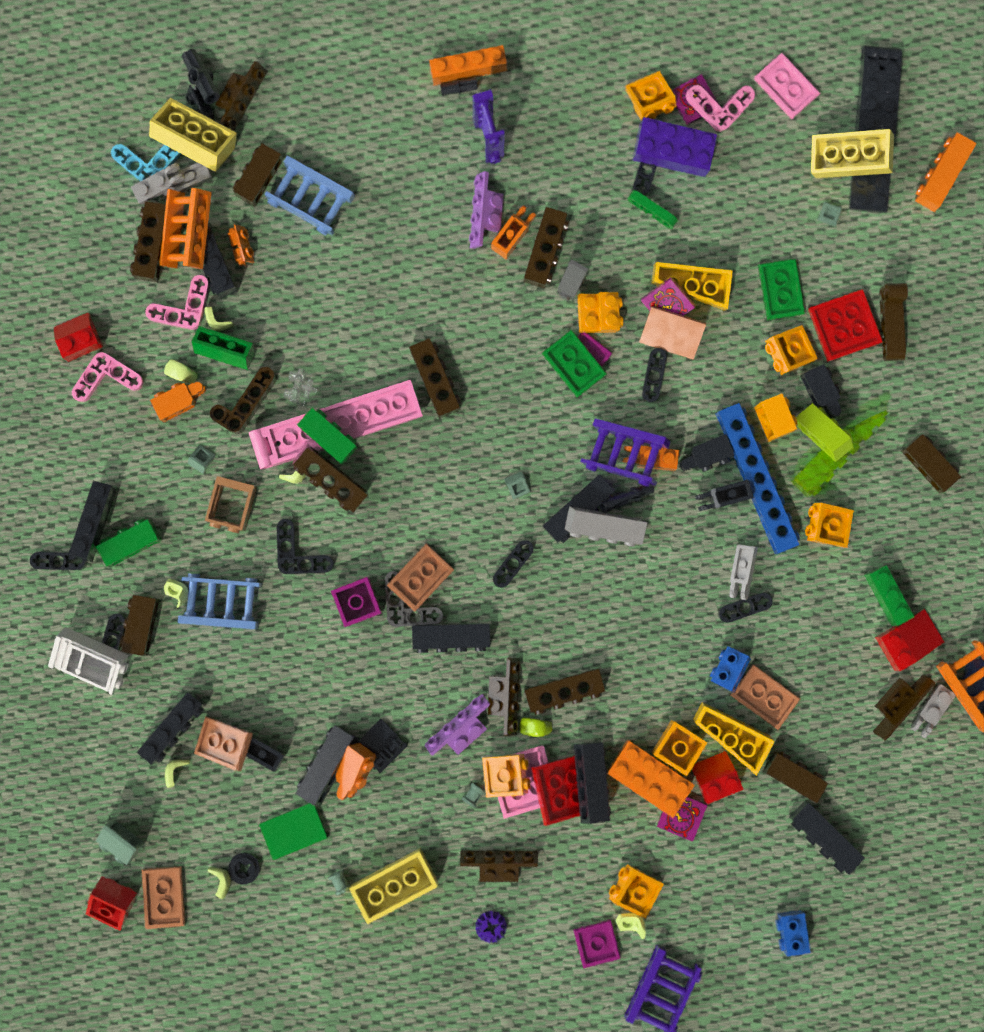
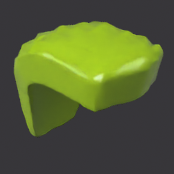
M523 717L520 721L519 729L523 735L543 737L552 732L553 725L549 721Z

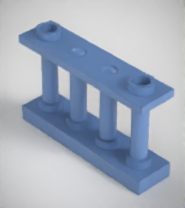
M287 155L284 160L287 173L274 195L267 191L265 192L267 202L275 208L280 206L316 226V230L321 234L327 235L328 233L333 235L334 231L330 224L343 203L346 201L352 203L355 198L354 193ZM299 174L303 177L304 181L289 204L280 198L293 176ZM315 183L320 186V191L307 213L299 210L297 206L309 186ZM331 192L336 195V200L322 223L313 216L326 194Z
M189 573L188 577H182V581H189L187 612H184V616L178 615V623L258 629V621H254V617H252L255 587H262V583H257V579L246 578L245 582L200 578V574ZM197 582L209 583L206 614L204 613L203 617H196V613H194ZM216 584H228L226 609L223 619L215 618L214 614ZM235 585L247 586L245 612L242 620H234L235 616H233Z

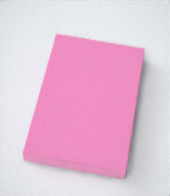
M783 53L754 77V80L791 119L820 94Z

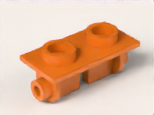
M235 224L234 228H230L228 233L231 246H238L237 249L233 250L235 262L239 266L246 265V262L255 263L253 258L254 251L250 247L248 240V231L245 227Z

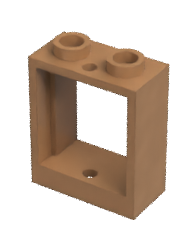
M217 476L205 521L210 522L209 526L221 529L222 525L229 527L228 531L239 534L240 530L245 531L257 487ZM223 487L248 493L240 525L214 518Z

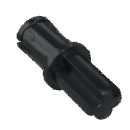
M475 78L440 84L442 96L456 93L461 95L462 92L478 89L477 79Z

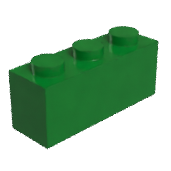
M201 326L198 327L191 341L195 354L248 370L255 355L253 343Z
M311 408L297 426L343 465L357 449L355 445L356 440L349 434L344 436L340 432L342 428L334 421L332 423L328 422L325 419L327 415L318 408L316 411L314 408Z
M140 519L134 523L135 526L132 528H123L113 538L109 536L100 541L101 544L97 545L96 548L106 567H113L162 541L152 520Z
M887 565L880 566L864 575L891 626H898L914 618Z

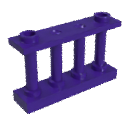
M490 89L472 95L473 123L475 128L480 127L485 137V162L496 164L504 158L505 133L504 130L498 132L493 121V94Z
M594 419L592 426L598 430L599 434L590 460L581 458L580 462L586 465L585 468L594 472L599 469L638 480L639 484L647 487L650 484L657 485V481L650 476L659 450L662 448L668 449L670 441L663 436ZM609 433L614 434L616 440L608 464L597 463L606 436ZM626 438L633 439L632 442L634 444L625 470L615 468L623 441ZM644 443L651 444L650 447L652 448L643 475L633 473L640 447Z
M656 945L624 1018L625 1021L631 1024L634 1023L635 1019H641L664 1030V1032H677L678 1026L676 1025L695 983L700 981L703 972L697 963L691 969L668 958L664 947ZM666 965L689 976L685 987L660 976L657 972L659 966ZM656 982L681 994L677 1005L651 994L649 990L651 984ZM643 1001H649L672 1012L669 1023L643 1012L641 1009Z

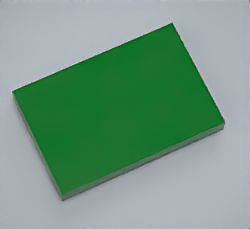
M796 259L758 264L766 319L774 320L805 315Z
M572 330L542 352L543 357L576 398L607 375Z
M310 803L259 824L273 861L328 838L316 806Z

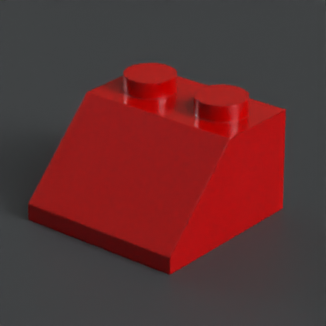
M89 312L53 327L57 347L62 358L68 362L103 347Z
M726 751L695 763L691 769L704 802L707 804L744 790L737 771Z
M102 876L90 894L86 915L121 931L135 902L137 892L133 891L130 887H124L116 883L111 878Z

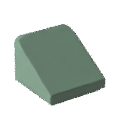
M199 445L190 455L188 464L204 474L216 455Z
M522 472L504 479L513 500L531 492Z

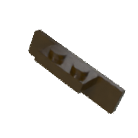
M253 62L246 76L232 73L220 94L219 100L215 103L218 108L226 111L219 124L232 131H235L267 74V70L259 62Z
M507 658L506 677L489 676L488 702L490 705L488 706V715L504 716V736H515L518 730L517 712L519 710L518 692L520 690L519 672L521 670L519 658Z
M922 675L910 687L905 680L899 677L874 706L885 718L873 730V733L886 741L936 684L934 680Z
M460 851V866L480 867L479 882H518L519 867H538V851Z

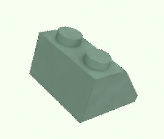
M116 820L106 824L96 840L103 851L112 853L117 862L120 864L125 863L126 865L135 858L145 844Z

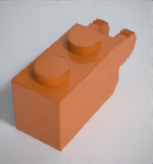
M522 206L516 215L513 214L491 243V249L506 260L528 232L530 224L537 215L532 212L524 222L520 218L526 212L527 207Z
M179 382L171 386V390L167 392L161 391L156 393L150 401L160 421L166 422L194 408L196 405L195 398L205 393L206 389L200 382L190 385Z
M624 446V451L631 453L632 446ZM640 447L638 459L635 463L637 467L645 468L652 447ZM666 448L659 450L653 469L677 470L679 450ZM629 457L623 458V463H627Z
M361 743L347 746L335 775L337 782L340 783L336 793L339 799L352 798L357 790L363 789L366 785L368 774L374 766L373 762L376 755Z

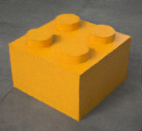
M783 394L764 400L754 407L768 442L797 430L796 426L798 423L796 417L791 415L789 410L790 403Z
M671 720L651 753L687 776L707 745V742Z

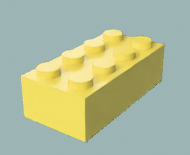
M169 98L150 120L149 137L215 172L235 149L236 132L172 98Z
M890 129L812 135L811 174L815 178L893 173L894 134Z
M421 848L351 884L349 889L366 923L369 924L437 888L438 881Z

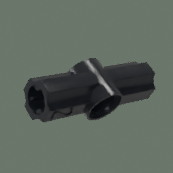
M189 49L184 52L181 57L189 71V82L197 86L206 104L218 101L220 95L213 83L212 70L205 68L195 49Z

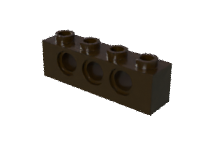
M145 201L144 207H141L140 217L142 220L141 225L137 227L138 242L137 244L135 243L133 249L135 259L130 265V273H132L135 279L156 283L159 281L161 269L159 263L166 204ZM157 220V224L154 227H149L151 221ZM153 238L154 242L147 246V240ZM150 257L149 263L143 264V259Z
M545 207L524 275V283L544 289L546 284L550 285L553 276L550 270L552 266L556 267L559 257L555 254L557 248L561 249L564 241L561 235L563 230L567 231L570 220H567L568 213ZM554 227L558 232L550 234L548 229ZM549 245L552 247V251L545 252L542 250V247ZM538 263H544L547 266V268L545 270H539L536 265Z
M430 338L409 346L411 355L438 418L441 419L460 411L459 405L462 404L458 394L454 395L451 389L454 387L451 377H446L444 371L447 368L443 359L439 360L437 356L439 349L436 342L432 343ZM426 357H432L434 362L431 365H426L423 362ZM439 374L442 378L439 382H433L431 380L432 375ZM440 392H448L449 397L446 400H441L438 397Z
M309 444L304 447L293 461L294 470L302 476L303 474L308 476L311 484L317 488L319 486L323 488L325 495L330 499H337L340 502L339 505L345 511L350 510L354 512L368 496V491ZM316 463L320 469L312 472L309 469V465ZM328 475L335 478V481L331 484L324 481V478ZM343 487L350 490L346 496L339 493V490Z
M597 668L524 689L530 712H535V715L545 713L546 708L553 707L555 710L565 707L564 703L572 701V704L583 702V698L588 696L591 699L601 697V693L605 692L600 671ZM583 681L589 685L586 692H580L578 689V685ZM563 687L570 689V695L566 698L560 696V689ZM545 692L552 695V699L548 703L541 701V695Z

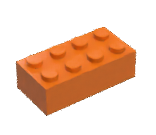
M629 740L626 741L607 770V774L672 818H674L695 786L692 782Z

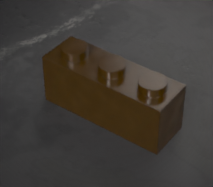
M263 143L254 150L251 162L245 165L240 180L237 179L233 185L235 196L254 207L258 204L284 160L282 154Z
M921 434L912 440L901 452L939 494L943 493L961 478L959 470L955 465L950 464L946 460V456L941 450H937L932 445L933 441L928 436Z
M134 594L129 599L128 609L130 611L128 617L124 620L125 634L121 637L119 644L122 647L121 652L148 656L160 599Z
M782 751L779 754L774 752L763 772L811 801L818 803L828 785L824 781L825 776L816 771L813 774L807 771L808 766L799 761L796 764L790 761L791 756Z

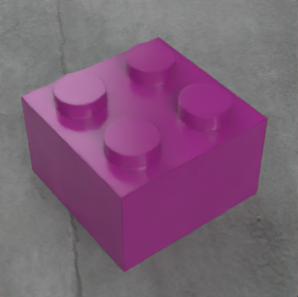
M369 577L331 591L344 627H349L382 614Z

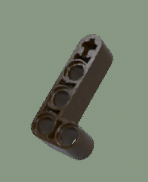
M889 283L882 286L879 290V295H881V301H879L880 314H882L881 332H883L884 337L882 338L883 360L900 361L905 360L906 357L903 302L908 297V286L906 283Z
M269 367L260 368L234 409L230 411L222 405H215L210 409L211 419L234 434L242 433L277 380L275 372ZM264 374H266V375L269 374V375L271 376V378H270V379H267V378L265 379V378L263 377V375H264ZM260 381L261 383H263L265 385V388H263L258 382ZM254 389H261V394L258 397L252 396ZM249 404L251 406L250 411L243 413L242 407ZM223 410L224 416L221 419H216V412ZM239 420V428L232 429V422Z

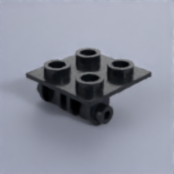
M381 718L356 743H361L376 755L373 769L379 773L408 746Z

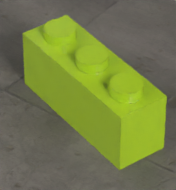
M812 403L796 416L797 427L835 462L853 448L852 435L847 430L843 431L835 419L828 418L826 412L821 407L817 408Z

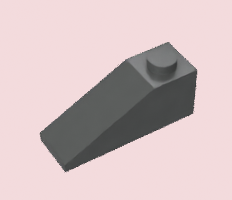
M571 259L557 289L560 298L565 301H569V299L574 301L585 282L588 268Z

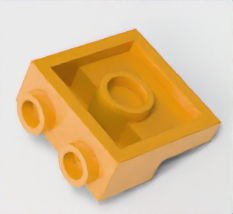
M660 71L625 85L626 92L632 100L634 110L641 121L643 117L655 119L657 115L663 112L669 114L676 107V97Z
M618 292L577 295L579 333H616L623 326V317L619 316L622 298L618 297Z
M803 325L772 336L765 341L766 352L772 355L774 359L773 367L780 375L818 360Z
M813 503V506L808 511V515L811 517L810 524L805 529L807 541L848 548L854 510L825 503Z
M524 754L482 758L486 797L518 796L528 793V790L531 788L530 778L526 776L529 761L524 757Z
M627 864L625 868L620 869L617 884L611 886L609 899L614 904L646 919L664 884Z

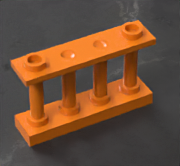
M191 188V196H185L183 192L168 189L160 266L177 269L178 261H183V266L203 269L212 192ZM184 204H190L188 215H183ZM182 223H187L186 235H181ZM180 242H185L184 254H179Z
M974 640L971 642L975 647L973 651L952 665L940 662L936 667L979 731L984 732V713H981L977 708L979 703L984 700V691L975 697H970L966 692L968 690L967 687L984 677V667L963 681L958 680L955 676L957 670L978 656H981L984 661V643Z

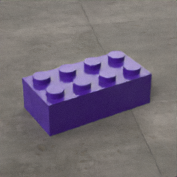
M643 117L639 125L632 161L654 164L658 167L705 177L710 171L717 134Z

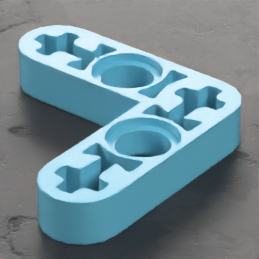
M117 144L111 149V156L140 182L146 179L141 173L143 170L148 175H153L163 169L165 170L166 167L175 163L181 156V153L177 151L170 153V148L163 145L149 163L146 164L122 144ZM118 150L123 151V154L128 158L126 161L121 156H118L116 153ZM164 152H165L167 155L169 154V156H170V158H171L170 160L166 157V155H164ZM159 159L166 160V165L163 168L156 166ZM133 161H137L140 164L137 170L130 169V164Z

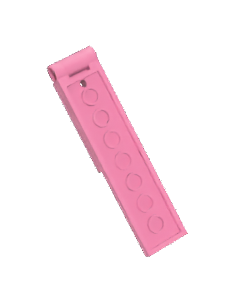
M411 380L320 409L327 415L325 419L328 422L332 423L334 421L342 428L340 432L344 436L349 434L354 439L423 417ZM306 414L249 432L260 470L294 460L307 444L318 452L324 450L297 426Z

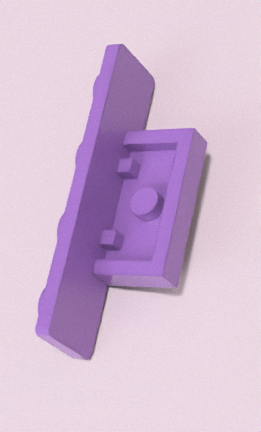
M487 171L477 174L474 180L475 194L472 200V228L469 236L470 248L472 249L483 245L484 230L499 232L501 228L503 194L487 190L489 172Z
M483 694L473 699L470 705L460 711L453 720L445 724L435 736L428 740L425 747L432 756L445 744H448L459 755L487 730L477 718L490 705Z

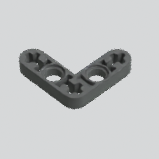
M391 571L386 575L387 620L391 626L432 625L442 621L443 613L441 609L426 607L416 610L420 613L421 619L416 623L410 620V614L414 612L412 609H404V602L401 599L396 605L392 604L389 600L394 592H389V587L387 586L389 583L388 579L392 578V574L396 576L398 572ZM401 606V610H397V614L402 618L398 620V624H395L391 620V617L394 616V610L390 611V607L396 608ZM427 610L426 614H432V610H436V613H440V617L436 619L437 621H433L432 618H426L427 622H423L424 614L422 611Z

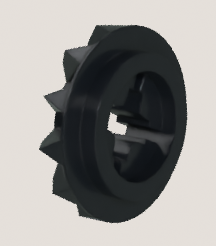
M244 852L235 855L228 866L231 879L241 885L253 882L257 878L260 869L258 859L252 854ZM240 864H251L247 869L248 874L244 871L237 873L241 868Z

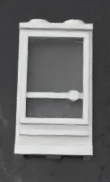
M65 627L56 636L48 667H55L108 691L112 695L116 689H120L123 685L124 679L122 676L128 669L129 664L127 660L129 655Z

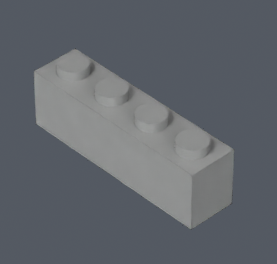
M569 507L565 530L570 532V535L573 537L581 538L582 535H586L591 540L599 541L600 538H604L609 543L617 544L618 541H622L627 546L635 547V544H643L647 522L640 518Z

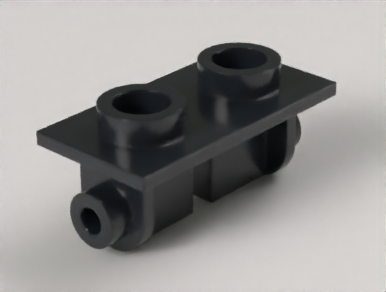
M189 85L185 95L187 103L192 106L193 110L215 121V115L210 104L203 106L206 102L197 86L192 88Z

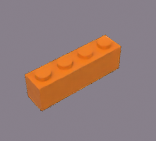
M503 45L429 60L434 86L507 71V61Z
M958 132L953 137L949 136L943 145L945 147L944 152H939L934 160V163H936L934 169L930 168L925 175L927 181L917 189L915 194L918 196L915 201L933 212L940 208L977 143Z

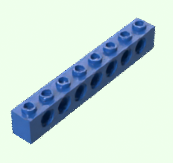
M740 403L718 411L716 417L723 433L727 435L735 454L733 457L743 480H749L754 497L752 502L774 553L779 554L800 545L798 542L800 540L799 534L796 530H793L791 525L792 518L783 507L785 505L784 499L781 494L778 495L776 480L770 476L768 471L770 470L769 464L766 459L763 460L761 455V445L754 439L753 435L755 432L753 426L748 424L746 420L747 412L745 408L741 407ZM733 421L740 423V430H735L732 427ZM741 438L748 441L747 448H743L740 445L739 441ZM748 456L755 458V465L748 464ZM756 473L762 475V483H758L755 481L754 477ZM763 491L770 493L769 501L763 499ZM772 508L776 509L778 512V516L776 519L770 516V510ZM779 526L784 527V536H780L777 533V528Z

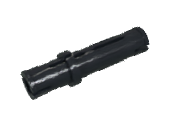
M650 484L649 487L644 485L631 487L627 492L601 501L599 503L602 512L607 513L627 503L637 502L642 497L653 494L655 492L654 486Z

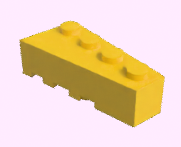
M661 262L654 264L652 284L659 286L672 277L689 298L724 311L728 309L732 270Z
M702 702L693 718L695 723L757 776L775 742L773 738Z

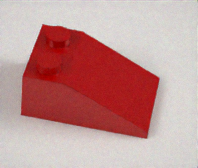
M925 609L914 614V618L898 626H893L875 637L894 671L906 669L944 643Z

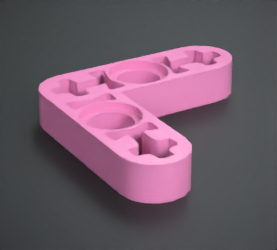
M699 85L691 87L686 92L687 101L713 129L719 132L729 128L755 97L753 88L744 86L721 108L704 88ZM695 91L698 92L697 98H693ZM744 92H747V98L740 102L739 99L744 96ZM707 103L710 104L713 109L712 113L710 114L707 113L704 109V106ZM730 104L736 105V114L730 112ZM727 116L728 118H726L723 121V125L720 126L718 124L720 122V119Z
M197 275L192 279L185 310L151 304L146 308V316L153 322L189 330L197 329L202 321L209 291V281L202 275ZM200 280L205 284V286L200 288V293H203V296L193 293L194 291L198 292L196 282H200ZM194 298L201 299V305L197 308L191 305ZM155 308H157V311L160 313H164V310H166L164 314V320H162L163 316L161 315H155V318H153V315L150 312L154 311ZM172 312H176L179 315L178 320L175 322L169 321V315ZM182 314H185L184 317L187 319H191L194 316V319L197 320L196 323L190 325L188 321L183 320Z
M101 352L96 354L74 386L72 396L79 402L88 401L106 374L133 391L140 390L144 381L139 374L108 354ZM104 357H106V365L102 364L99 367V369L102 370L101 373H99L96 369H93L94 366L98 368V366L100 365V362L98 361L100 358L104 359ZM116 367L123 368V374L120 377L114 375ZM94 372L97 375V379L95 382L90 383L87 377L90 373ZM127 374L133 379L138 377V385L131 386L132 383L126 379ZM85 382L87 385L92 387L90 389L88 387L85 388V385H83L82 383ZM85 388L84 393L86 395L79 397L78 390L82 391Z

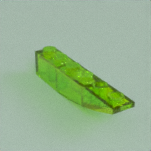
M884 410L849 428L847 431L853 437V448L835 462L821 449L790 482L806 497L816 496L822 489L820 487L824 481L829 482L834 477V470L837 467L839 469L847 463L848 460L846 458L850 453L854 455L860 449L859 444L861 441H867L873 435L872 430L874 427H880L886 421L885 416L888 412Z

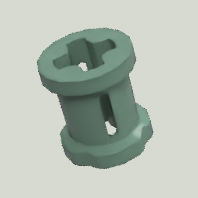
M472 782L470 790L461 799L471 807L476 808L477 802L483 794L485 795L486 791Z
M344 869L328 877L336 889V895L348 891L351 886L344 876Z

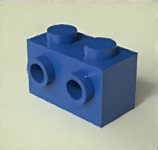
M728 646L726 650H722L719 656L721 661L718 667L715 666L710 677H712L711 682L735 693L751 658Z
M801 910L778 913V919L775 920L777 931L781 932V939L778 940L780 950L784 951L787 957L811 953L805 914Z

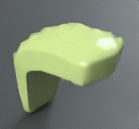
M205 307L207 323L212 330L220 332L234 326L233 322H217L214 318L212 307Z
M171 359L165 365L164 373L176 380L192 384L197 379V373L178 361Z
M296 471L292 475H279L280 479L294 484L302 482L306 477L305 474L302 476Z
M168 579L164 586L166 595L178 599L177 608L186 602L189 590L185 584Z
M171 760L165 768L167 788L175 786L174 768L190 763V760Z
M209 867L208 871L220 879L216 896L224 899L231 886L228 870Z
M634 913L618 915L616 924L620 931H636L642 939L645 938L646 929L643 917Z

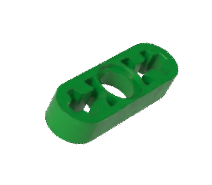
M633 190L627 198L631 204L646 214H651L652 218L669 229H673L678 222V219L673 214L636 190Z

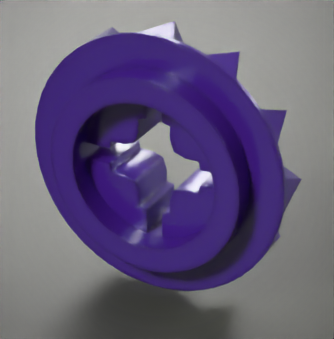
M496 911L484 912L476 921V933L482 941L488 943L498 942L506 933V921ZM487 920H489V922H491L492 925H497L494 928L495 935H493V932L491 933L490 930H485L488 927Z

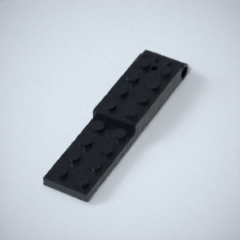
M863 45L855 132L890 129L894 137L896 136L902 49ZM891 173L851 176L848 210L886 214L888 212Z

